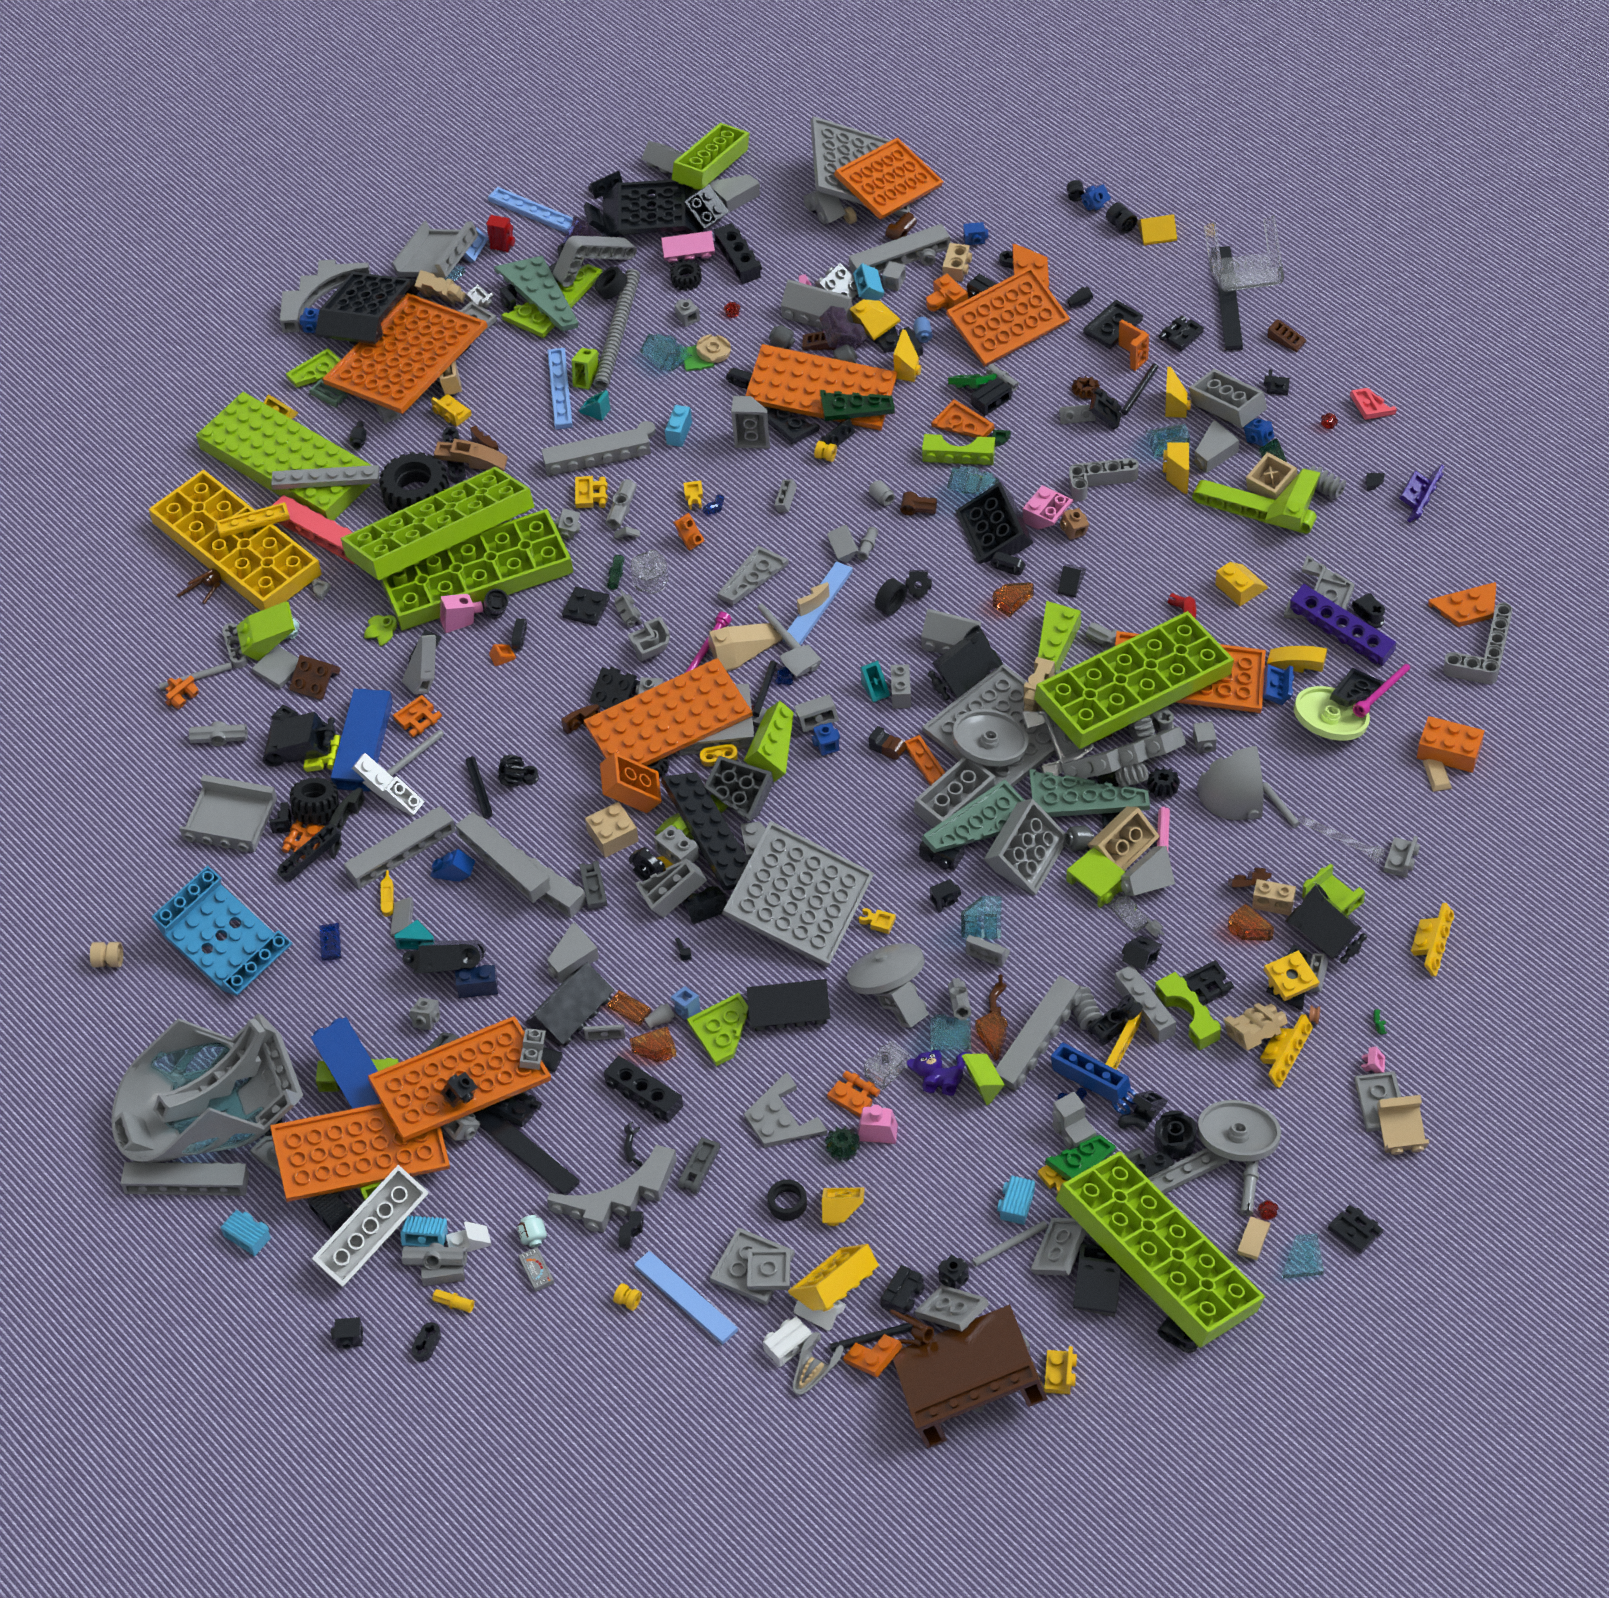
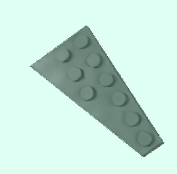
M543 256L494 266V272L501 274L507 283H511L515 290L529 303L535 304L538 307V311L545 313L549 320L561 331L578 328V321Z
M1029 768L1031 796L1050 817L1122 812L1127 806L1138 807L1141 811L1150 810L1148 790L1127 786L1123 788L1112 786L1113 784L1106 782L1103 785L1095 783V780L1068 775L1060 777L1053 775L1052 772L1044 774L1036 772V769Z
M1004 779L925 833L921 840L935 853L998 836L1016 804L1025 800Z

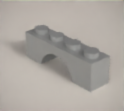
M1130 965L1116 972L1115 988L1122 997L1131 994L1136 1002H1140L1143 1005L1141 1012L1147 1030L1159 1044L1175 1036L1176 1021L1134 966Z

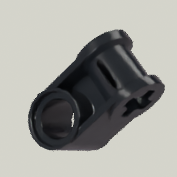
M1367 593L1352 602L1354 612L1374 628L1383 626L1385 607L1372 594Z
M1117 1007L1110 1009L1102 1017L1091 1023L1088 1032L1094 1034L1099 1039L1101 1045H1106L1121 1033L1126 1026L1125 1013L1120 1012Z
M1169 1316L1157 1329L1158 1335L1163 1340L1173 1344L1185 1353L1195 1352L1198 1348V1345Z

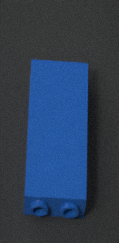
M353 690L331 774V781L333 784H336L337 789L354 791L357 788H362L363 791H371L363 783L364 779L352 767L364 753L378 764L393 705L390 691Z
M347 1017L343 1019L338 1018L327 1028L316 1030L313 1036H311L312 1042L351 1109L380 1104V1100L368 1081V1075L378 1072Z

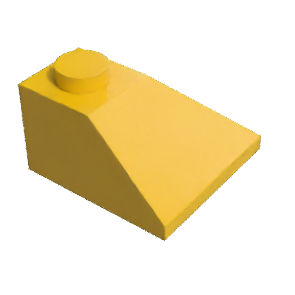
M862 299L850 308L853 322L873 340L901 321L881 301Z
M902 330L893 354L894 371L898 372L897 379L915 382L917 375L919 376L921 373V365H919V357L906 330Z
M1167 367L1165 417L1186 418L1187 410L1190 411L1191 400H1187L1188 392L1173 369Z
M865 1187L823 1188L822 1223H827L829 1226H837L839 1223H843L864 1202Z

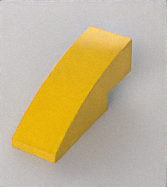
M1315 646L1274 648L1270 650L1267 665L1285 670L1290 665L1293 666V671L1304 673V669L1323 672L1327 648Z

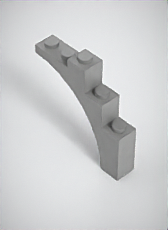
M318 260L317 275L300 276V288L297 291H282L280 313L282 332H300L301 325L299 319L300 315H303L304 309L310 308L323 295L338 288L352 272L371 274L369 262L336 264V260Z
M1181 726L1121 747L1061 765L1064 775L1079 778L1099 776L1114 772L1125 766L1140 763L1152 757L1167 754L1186 745Z
M256 1019L248 1020L236 1044L213 1068L187 1085L173 1091L158 1094L153 1110L163 1123L200 1116L206 1111L210 1099L231 1095L236 1080L257 1075L261 1064V1059L257 1055L266 1031Z
M655 1145L651 1155L638 1171L618 1185L598 1193L586 1195L549 1193L547 1198L549 1210L556 1214L570 1215L574 1219H583L585 1227L590 1231L605 1232L612 1213L615 1212L620 1216H630V1212L635 1211L641 1196L647 1200L661 1201L677 1161L675 1149Z

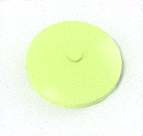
M1314 686L1306 688L1298 694L1294 703L1295 716L1311 732L1324 738L1340 741L1356 739L1366 732L1370 722L1369 713L1365 717L1360 718L1353 712L1355 704L1345 707L1330 700V696L1335 688Z

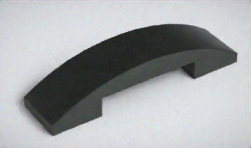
M362 788L354 790L339 804L329 824H334L341 831L350 813H359L365 801ZM341 837L329 848L331 858L335 859L342 846Z

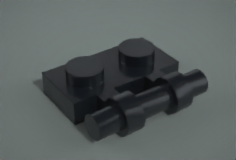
M1181 316L1174 319L1169 327H1165L1162 330L1159 339L1163 341L1168 338L1170 345L1182 351L1204 332V327L1191 319L1185 323L1186 318Z
M1094 387L1092 392L1095 395L1091 399L1089 411L1113 430L1118 428L1121 418L1119 411L1122 406L1118 404L1115 398L1109 397L1105 390Z
M1216 960L1182 976L1191 992L1194 991L1196 994H1201L1198 997L1201 1004H1208L1213 1001V998L1219 995L1224 996L1228 994L1229 990L1234 988L1231 981L1223 983L1222 980L1226 979V973ZM1213 985L1217 987L1211 991H1208L1207 989Z
M520 1093L489 1106L488 1110L523 1127L534 1115V1110L531 1108L539 1110L542 1103L532 1095L528 1096ZM518 1099V1100H520V1101H522V1102H524V1103L521 1104V1103L517 1102L516 1100Z
M1349 1205L1345 1211L1350 1215L1347 1216L1341 1212L1328 1225V1230L1362 1254L1375 1240V1236L1371 1233L1374 1232L1380 1236L1384 1229L1378 1226L1377 1221L1365 1216L1361 1209ZM1356 1222H1361L1363 1225H1365V1227L1363 1228Z

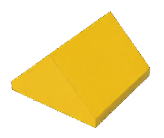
M1174 214L1137 220L1144 246L1177 241Z

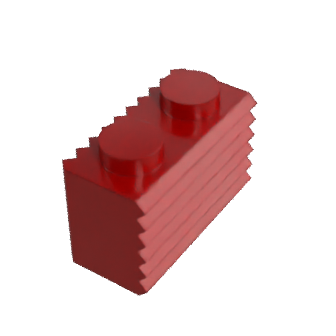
M490 215L486 223L490 249L509 252L515 244V237H513L512 233L513 225L510 218Z

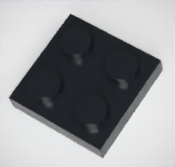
M575 586L562 612V616L565 619L597 626L610 600L609 594Z

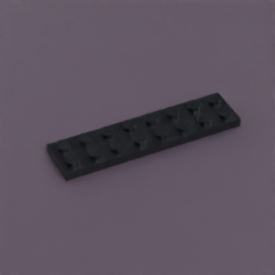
M697 772L663 776L661 780L663 787L724 891L735 889L749 860L710 794L704 788V784Z

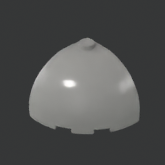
M1257 746L1233 751V755L1225 759L1220 757L1210 764V769L1206 773L1203 772L1197 782V791L1202 804L1210 812L1230 820L1262 818L1263 781Z

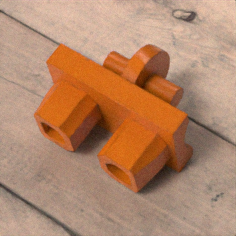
M689 513L673 522L678 531V536L682 538L688 550H692L704 542L703 536Z
M191 675L184 681L180 677L177 680L170 677L167 680L169 686L165 688L168 692L165 703L168 706L172 704L177 709L182 708L186 704V700L182 695L186 693L192 699L199 693V689L194 684L195 679Z

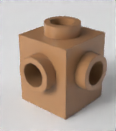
M1080 508L1065 511L1060 521V527L1066 533L1069 540L1084 536L1090 525L1086 515L1082 513Z

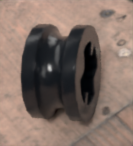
M534 766L524 767L522 781L527 785L535 784L539 780L537 768Z

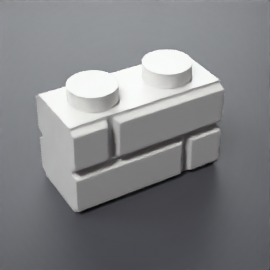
M795 1316L792 1320H785L781 1324L780 1329L775 1333L770 1332L766 1335L763 1341L764 1351L781 1367L802 1350L805 1340L812 1333Z

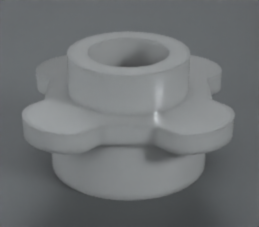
M1149 918L1146 919L1149 923L1145 928L1153 936L1165 935L1161 930L1163 926L1157 920L1151 921Z

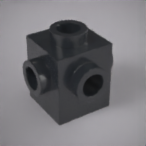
M910 570L909 578H906L905 585L909 589V594H913V597H924V594H928V590L932 589V579L928 578V570ZM916 582H921L922 586H917Z
M464 1072L459 1076L455 1074L449 1078L446 1086L440 1093L454 1108L462 1102L464 1104L470 1102L474 1098L473 1093L478 1087Z
M952 1254L947 1260L944 1259L938 1267L939 1282L944 1286L959 1290L969 1279L967 1263L962 1258H956Z

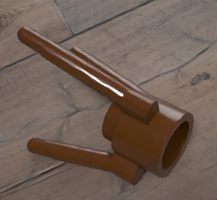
M212 568L189 581L187 584L190 586L178 593L177 596L180 597L201 583H204L207 587L213 586L202 602L206 604L214 591L220 586L221 576L217 570Z
M893 1309L890 1310L891 1314L913 1326L911 1333L915 1340L897 1339L901 1344L922 1346L923 1342H931L934 1337V1329L923 1324L908 1314L904 1316Z

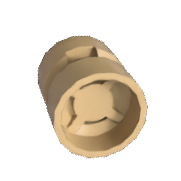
M93 942L90 948L91 966L105 967L108 964L109 967H121L123 963L122 943L109 942L106 945L105 942Z

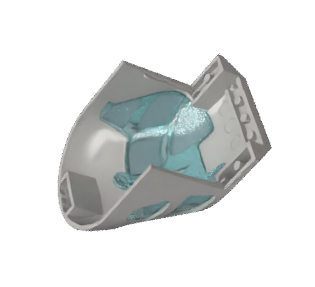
M258 1013L253 1019L260 1023L266 1033L257 1055L261 1059L257 1075L236 1080L231 1095L210 1099L206 1111L200 1116L163 1123L153 1110L158 1094L173 1091L187 1085L213 1068L232 1049L246 1027L245 1025L234 1037L230 1038L178 1018L133 1061L119 1084L112 1108V1132L115 1143L121 1153L134 1161L165 1162L190 1155L243 1147L260 1138L270 1129V1125L276 1124L303 1096L281 1034L262 1014Z

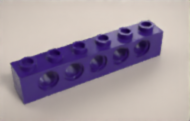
M1304 583L1290 599V608L1295 614L1304 616L1309 623L1318 625L1325 633L1337 637L1342 644H1348L1355 652L1367 656L1374 664L1378 663L1383 666L1396 650V641ZM1313 605V606H1315V607H1314V608H1308L1307 606ZM1323 615H1329L1330 617H1329V618H1324V617H1322V616H1323ZM1341 624H1342V625H1345L1346 627L1340 628V627H1338V625H1341ZM1359 634L1361 637L1356 638L1353 635ZM1370 644H1375V645H1377V646H1376V647H1370V646H1368V645H1370Z

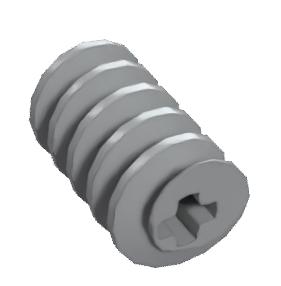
M1313 465L1310 468L1312 471L1321 472L1315 488L1318 492H1323L1326 496L1329 495L1331 499L1338 498L1343 493L1347 483L1346 480H1342L1339 483L1341 478L1337 476L1334 479V473L1328 476V470L1322 473V467L1316 469V466Z
M1080 986L1082 998L1078 1005L1073 1006L1072 1011L1077 1018L1081 1030H1087L1093 1021L1103 1015L1099 1013L1100 1009L1097 1006V1002L1093 1000L1094 996L1091 994V989Z

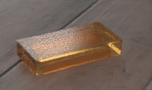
M620 990L607 1004L609 1009L639 1026L644 1022V1018L648 1017L652 1012L650 1007Z

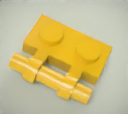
M593 476L575 477L576 508L594 507V502H598L600 508L606 507L608 484L605 477H599V481H594Z

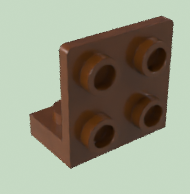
M300 655L289 690L323 700L330 676H332V673L339 675L341 667Z

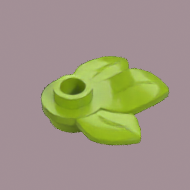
M376 615L368 620L370 626L365 630L364 638H377L380 646L385 645L393 637V632L397 628V619L393 615H386L384 617Z

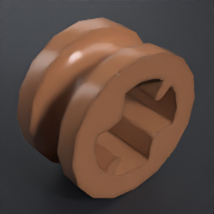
M1310 1005V1023L1315 1022L1319 1024L1321 1006L1314 1008L1313 1005Z

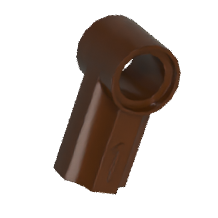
M910 212L904 214L895 224L891 223L888 225L885 236L892 240L907 236L908 232L917 223V219Z
M911 491L903 494L900 507L902 514L911 516L916 512L936 513L937 498L918 497L916 493Z

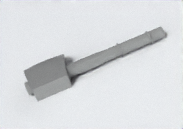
M763 603L759 604L757 609L762 613V616L770 622L792 649L779 656L784 665L796 677L817 670L822 659L809 645L801 646L772 615L769 609Z

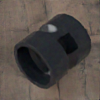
M1121 202L1114 203L1106 213V219L1123 234L1129 233L1137 224V216L1129 211Z
M501 589L488 591L483 601L484 614L492 619L501 617L505 613L509 602L507 594Z

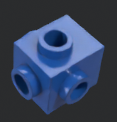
M1104 184L1092 185L1085 189L1086 192L1080 195L1083 205L1087 210L1095 209L1097 211L1103 208L1104 203L1111 199Z
M304 309L303 315H300L299 319L303 332H316L320 309Z
M1254 418L1244 426L1248 443L1264 446L1274 438L1272 422Z
M831 722L813 728L814 736H811L814 747H818L821 756L840 751V735L838 729H834Z

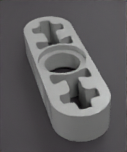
M228 623L223 627L222 632L233 667L243 668L248 663L247 656L242 654L240 645L237 648L230 647L234 643L240 644L236 628L237 624ZM230 631H233V637L230 636ZM237 654H240L241 660H237Z

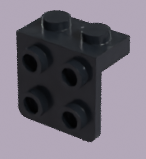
M610 666V669L602 667L590 702L607 709L628 700L633 687L636 688L637 685H640V681L636 680L637 676L627 672L626 675L620 674L621 670Z

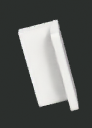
M797 1300L794 1313L829 1331L833 1327L836 1316L844 1311L846 1304L837 1300L833 1303L834 1306L830 1310L812 1311Z

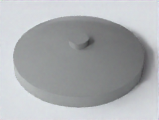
M977 709L964 713L956 720L952 731V740L957 750L971 761L986 766H1006L1019 761L1025 755L1029 741L1026 729L1018 720L1006 713L991 709Z
M910 943L887 945L875 949L858 959L850 967L847 973V980L850 988L856 993L878 994L887 992L913 979L922 970L925 958L922 950L917 945Z
M1225 1100L1211 1104L1201 1113L1197 1127L1201 1142L1210 1151L1235 1161H1256L1268 1157L1279 1146L1281 1137L1279 1122L1269 1111L1254 1103L1241 1100Z

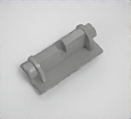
M1090 404L1060 407L1059 409L1061 424L1096 421V416L1089 411Z
M620 590L622 596L616 597L614 604L621 614L625 625L632 627L637 621L642 625L643 623L640 619L642 615L638 608L634 607V599L630 594L626 595Z

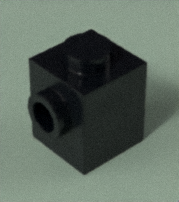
M360 1317L335 1319V1326L331 1328V1339L335 1340L337 1348L350 1349L363 1346V1325Z

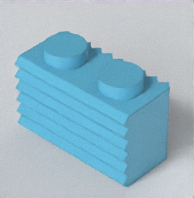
M862 263L853 272L859 297L878 301L884 295L878 270Z
M674 406L665 428L666 444L683 446L692 423L690 407Z
M1012 1175L1009 1182L1004 1183L1003 1194L1005 1196L1003 1200H999L997 1207L1001 1220L1025 1225L1035 1193L1034 1180Z
M235 1210L232 1216L221 1225L225 1238L253 1256L271 1239L268 1226L263 1222H255L248 1212L241 1213Z
M408 1216L401 1229L402 1246L429 1247L432 1243H440L444 1246L446 1235L448 1234L447 1219H442L441 1217L426 1218L424 1216L422 1218L421 1216Z

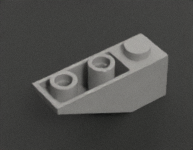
M435 635L420 636L401 681L413 694L428 693L435 678Z

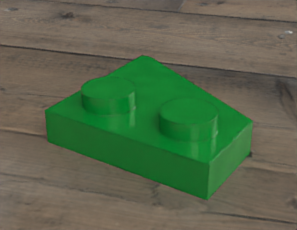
M980 374L948 377V384H953L956 388L966 387V385H969V388H979L980 384L996 379V374L985 376Z

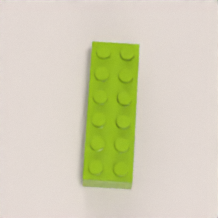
M720 122L673 162L672 180L677 181L679 184L691 186L696 190H702L748 150L750 133Z

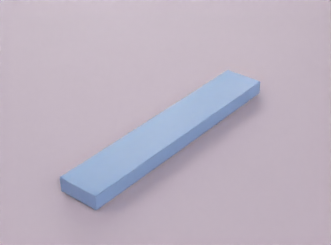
M499 187L488 196V200L494 204L569 235L580 226V221Z
M565 348L549 349L548 361L555 430L573 428Z
M836 561L821 582V584L828 582L829 598L810 613L803 616L798 615L787 631L800 645L853 572L852 567Z
M648 1251L634 1264L640 1273L722 1345L738 1331V1328L652 1252Z

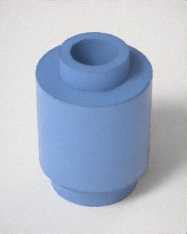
M926 317L915 319L913 328L918 341L921 343L930 341L933 336L930 321Z

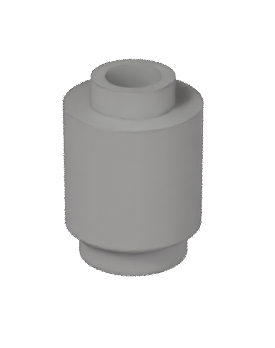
M878 480L870 485L869 494L881 505L888 506L894 501L895 495L884 482Z

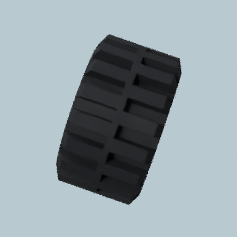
M311 777L295 783L290 791L291 813L293 817L301 823L305 822V824H322L325 821H330L339 806L336 784L320 777Z

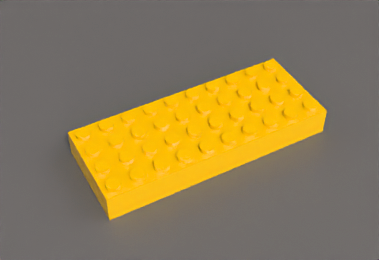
M204 469L149 508L154 525L207 568L217 570L223 581L260 611L287 601L310 584L314 578L316 579L322 575L319 561L273 524L220 538L215 521L251 512L254 509Z

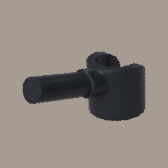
M676 938L675 941L680 950L681 960L692 959L691 949L684 948L680 938Z

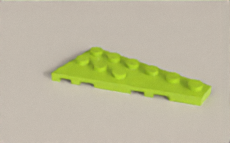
M587 264L579 269L573 284L569 287H564L560 282H557L570 308L594 285L596 279L602 273L601 269ZM529 302L521 306L517 305L513 311L505 312L501 315L502 320L542 338L555 327L545 313L538 311V307Z

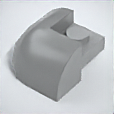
M661 616L644 622V628L628 634V640L641 662L666 650L670 639L668 627Z

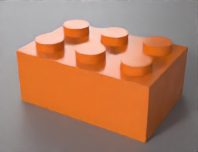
M1428 716L1419 742L1416 759H1432L1442 762L1444 766L1473 773L1483 744L1485 730Z
M615 752L600 763L603 795L644 813L650 812L662 802L658 771Z

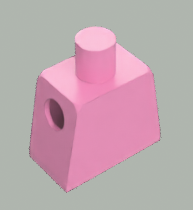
M468 594L441 596L440 622L445 633L472 625L474 623V614L483 612L482 602L473 603Z
M879 1105L863 1107L859 1120L857 1141L896 1144L898 1124L892 1109L881 1108Z

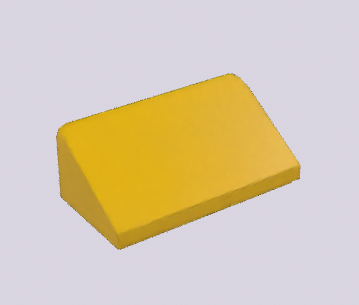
M269 394L263 402L290 419L298 415L297 411Z

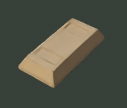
M1433 759L1423 760L1432 791L1452 789L1444 764Z

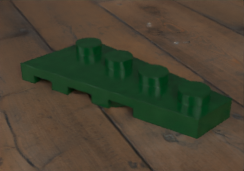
M820 390L825 421L895 414L893 397L889 395L869 394L868 396H862L860 393L849 395L842 394L841 391L826 393V390Z

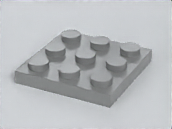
M738 1227L711 1274L710 1282L767 1305L775 1290H747L748 1249L787 1247ZM790 1249V1250H791V1261H792V1259H793V1257H794V1255H795V1251L792 1250V1249Z

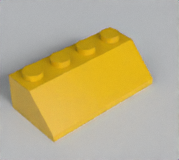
M868 1244L839 1248L790 1288L788 1292L812 1311H827L833 1308V1303L846 1297L849 1290L858 1287L862 1279L873 1274L872 1271L879 1265Z

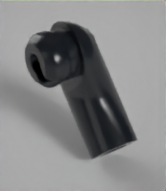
M1136 1113L1123 1114L1119 1117L1118 1126L1122 1129L1135 1125L1143 1132L1150 1125Z

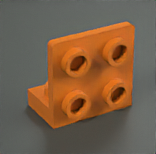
M1121 320L1119 322V346L1130 352V368L1134 371L1148 360L1149 334Z

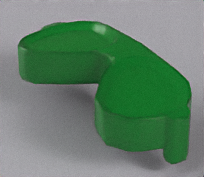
M1375 1009L1373 1018L1376 1030L1380 1035L1387 1034L1384 1027L1386 1021H1380V1009Z

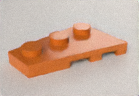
M955 399L931 422L932 427L974 438L987 437L995 429L992 422Z

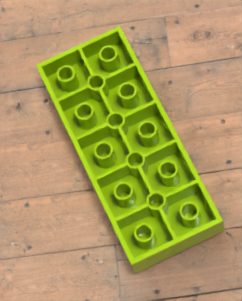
M245 392L238 395L196 434L199 447L204 452L279 496L285 495L288 498H293L299 504L306 505L310 510L322 514L329 520L334 521L371 485L359 484L273 490L271 486L272 471L372 465Z
M495 466L340 539L346 557L379 581L388 578L391 574L403 571L408 566L416 565L425 558L433 557L442 550H448L457 543L465 542L472 536L480 535L489 528H495L504 521L512 520L513 517L519 514L527 513L535 506L530 488Z
M544 509L499 524L495 528H489L480 535L472 536L465 542L451 546L448 550H442L433 557L425 558L416 565L408 566L401 572L391 574L388 578L380 580L401 631L440 618L441 596L468 594L473 603L481 601L483 604L486 594L492 589H501L509 595L574 572L572 560L548 509Z
M1187 611L1038 683L1034 699L1072 742L1081 749L1231 675L1234 659Z
M1121 1151L1062 1184L1055 1200L1200 1348L1258 1312L1265 1296Z

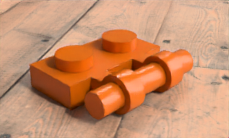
M421 695L393 715V719L404 730L412 727L413 729L408 731V733L413 738L417 734H422L428 726L436 724L437 720L442 717V714L439 711L432 714L431 712L434 710L433 704ZM423 717L426 718L423 722H421V723L418 722V721L421 720Z
M297 819L290 828L289 836L284 839L281 850L284 853H288L290 849H294V852H296L325 826L310 823L306 828H303L304 822L301 823ZM297 835L301 836L299 841H295ZM320 843L315 844L313 850L318 849Z
M846 1070L842 1077L848 1080V1082L845 1084L838 1081L827 1094V1098L860 1117L863 1107H870L873 1104L872 1099L868 1096L872 1094L877 1097L880 1089L876 1088L872 1082L862 1080L860 1075ZM855 1085L863 1089L861 1093L853 1089Z

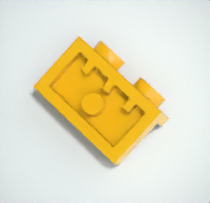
M448 394L440 400L435 397L431 398L433 412L437 415L439 414L448 423H452L456 427L472 416L471 410Z
M1069 1346L1068 1351L1047 1350L1044 1389L1046 1393L1070 1394L1071 1386L1075 1387L1076 1373H1072V1367L1077 1365V1354H1073V1346Z

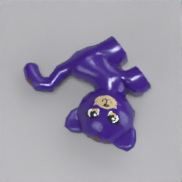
M933 1050L932 1052L920 1053L916 1058L909 1059L907 1066L911 1071H915L919 1076L924 1077L923 1091L934 1093L937 1087L942 1086L943 1094L953 1096L964 1076L963 1070L965 1065L962 1055L973 1053L962 1052L956 1056V1066L942 1068L941 1052Z

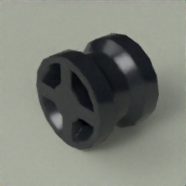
M1073 180L1067 184L1068 198L1074 202L1082 200L1080 195L1085 193L1083 183L1079 180Z
M1131 994L1123 997L1117 1005V1009L1120 1012H1124L1129 1020L1137 1017L1143 1008V1005L1140 1002H1136Z

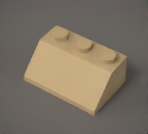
M1127 806L1087 845L1090 849L1096 848L1125 871L1160 836L1138 807Z

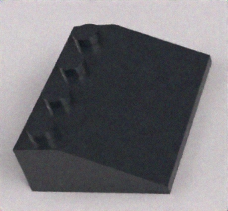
M1001 482L955 510L979 564L990 561L996 552L1013 555L1033 544L1010 491Z

